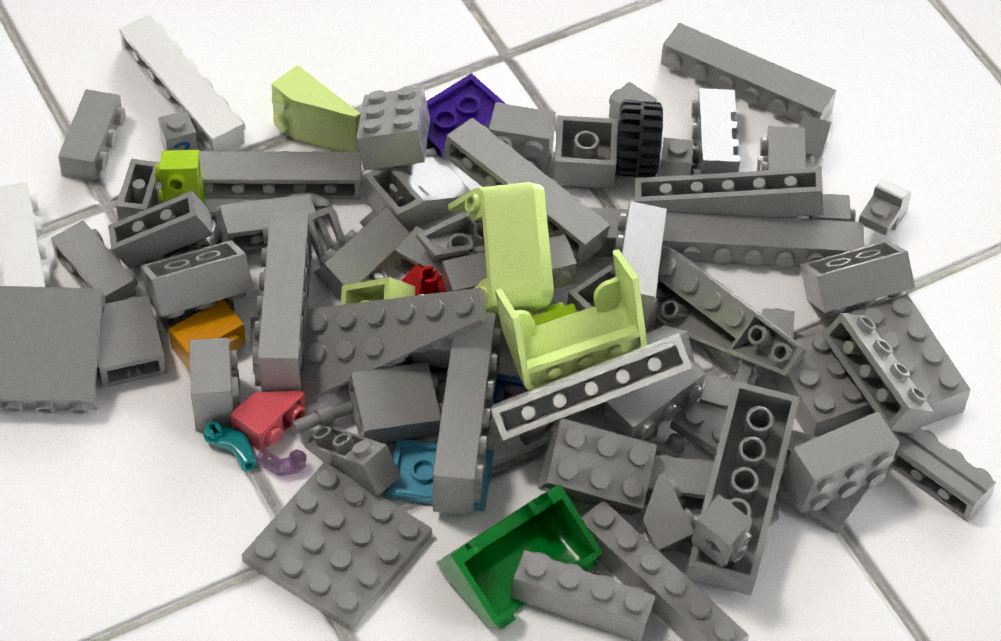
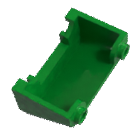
M561 484L447 554L438 560L436 564L443 575L489 628L497 626L501 630L516 620L514 613L519 610L518 608L526 604L510 598L513 578L525 550L532 553L540 552L546 554L552 560L564 564L578 565L587 572L597 566L594 560L603 555L604 552Z

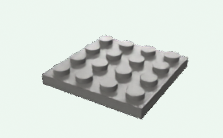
M323 462L241 554L243 563L352 631L432 536V528L383 497L367 492L349 476Z

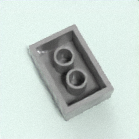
M405 86L395 91L385 92L383 90H376L364 95L356 137L364 171L425 162L430 115L423 87Z
M232 240L140 266L151 305L161 317H178L185 313L184 310L197 307V309L209 308L216 304L215 301L225 298L237 300L245 297L246 292L254 290L246 253Z
M889 240L800 264L807 300L828 315L840 314L846 311V307L855 304L857 306L874 304L876 299L880 297H900L906 294V290L915 288L908 251Z
M826 330L795 340L807 351L788 377L767 369L779 392L800 397L795 418L804 433L817 437L871 415L873 411L870 403L823 338L822 334Z
M875 412L793 447L780 482L800 513L810 509L816 511L825 507L832 499L839 496L847 498L864 485L874 486L883 481L887 476L886 472L890 464L894 461V455L900 442L881 414Z
M561 418L551 429L538 490L546 492L561 484L567 496L571 499L592 505H598L604 500L615 511L633 516L644 508L657 445Z

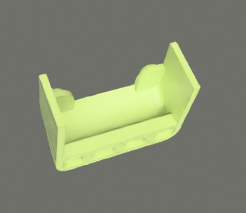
M523 182L474 188L448 204L449 210L465 212L470 219L482 220L487 278L480 281L475 288H482L486 291V313H496L495 326L501 327L495 294L496 289L501 288L515 311L525 310L535 313L547 307L553 298L554 285L546 199L542 185Z
M619 249L612 251L616 278L604 281L596 288L594 292V307L535 326V321L529 312L525 310L515 311L501 288L495 290L502 331L519 377L528 391L647 346L639 278Z

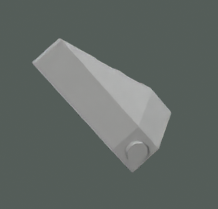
M465 212L422 231L416 236V239L434 259L485 251L482 220H472Z

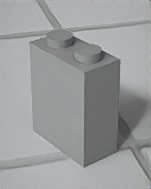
M149 295L135 296L121 301L105 303V311L101 313L98 368L103 387L167 374L165 356Z
M428 362L351 372L348 392L358 435L380 443L438 435L443 403L437 402V377L435 374L430 373Z

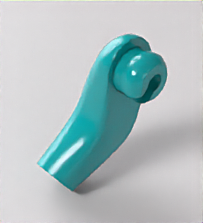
M210 421L205 425L203 436L206 442L231 452L236 457L243 471H249L256 467L257 462L245 434L223 426L217 421Z

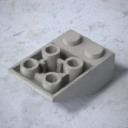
M441 156L427 157L424 163L374 169L364 174L365 200L377 214L387 207L408 232H411L416 226L420 227L451 211L448 208V204L471 191Z

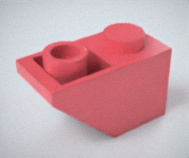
M301 390L252 393L230 413L232 429L245 434L250 445L262 453L267 447L275 445L281 439L283 433L292 425V421L304 417L306 412L305 393Z

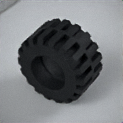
M623 100L621 103L617 132L616 172L618 176L646 178L657 175L663 132V108L660 102Z

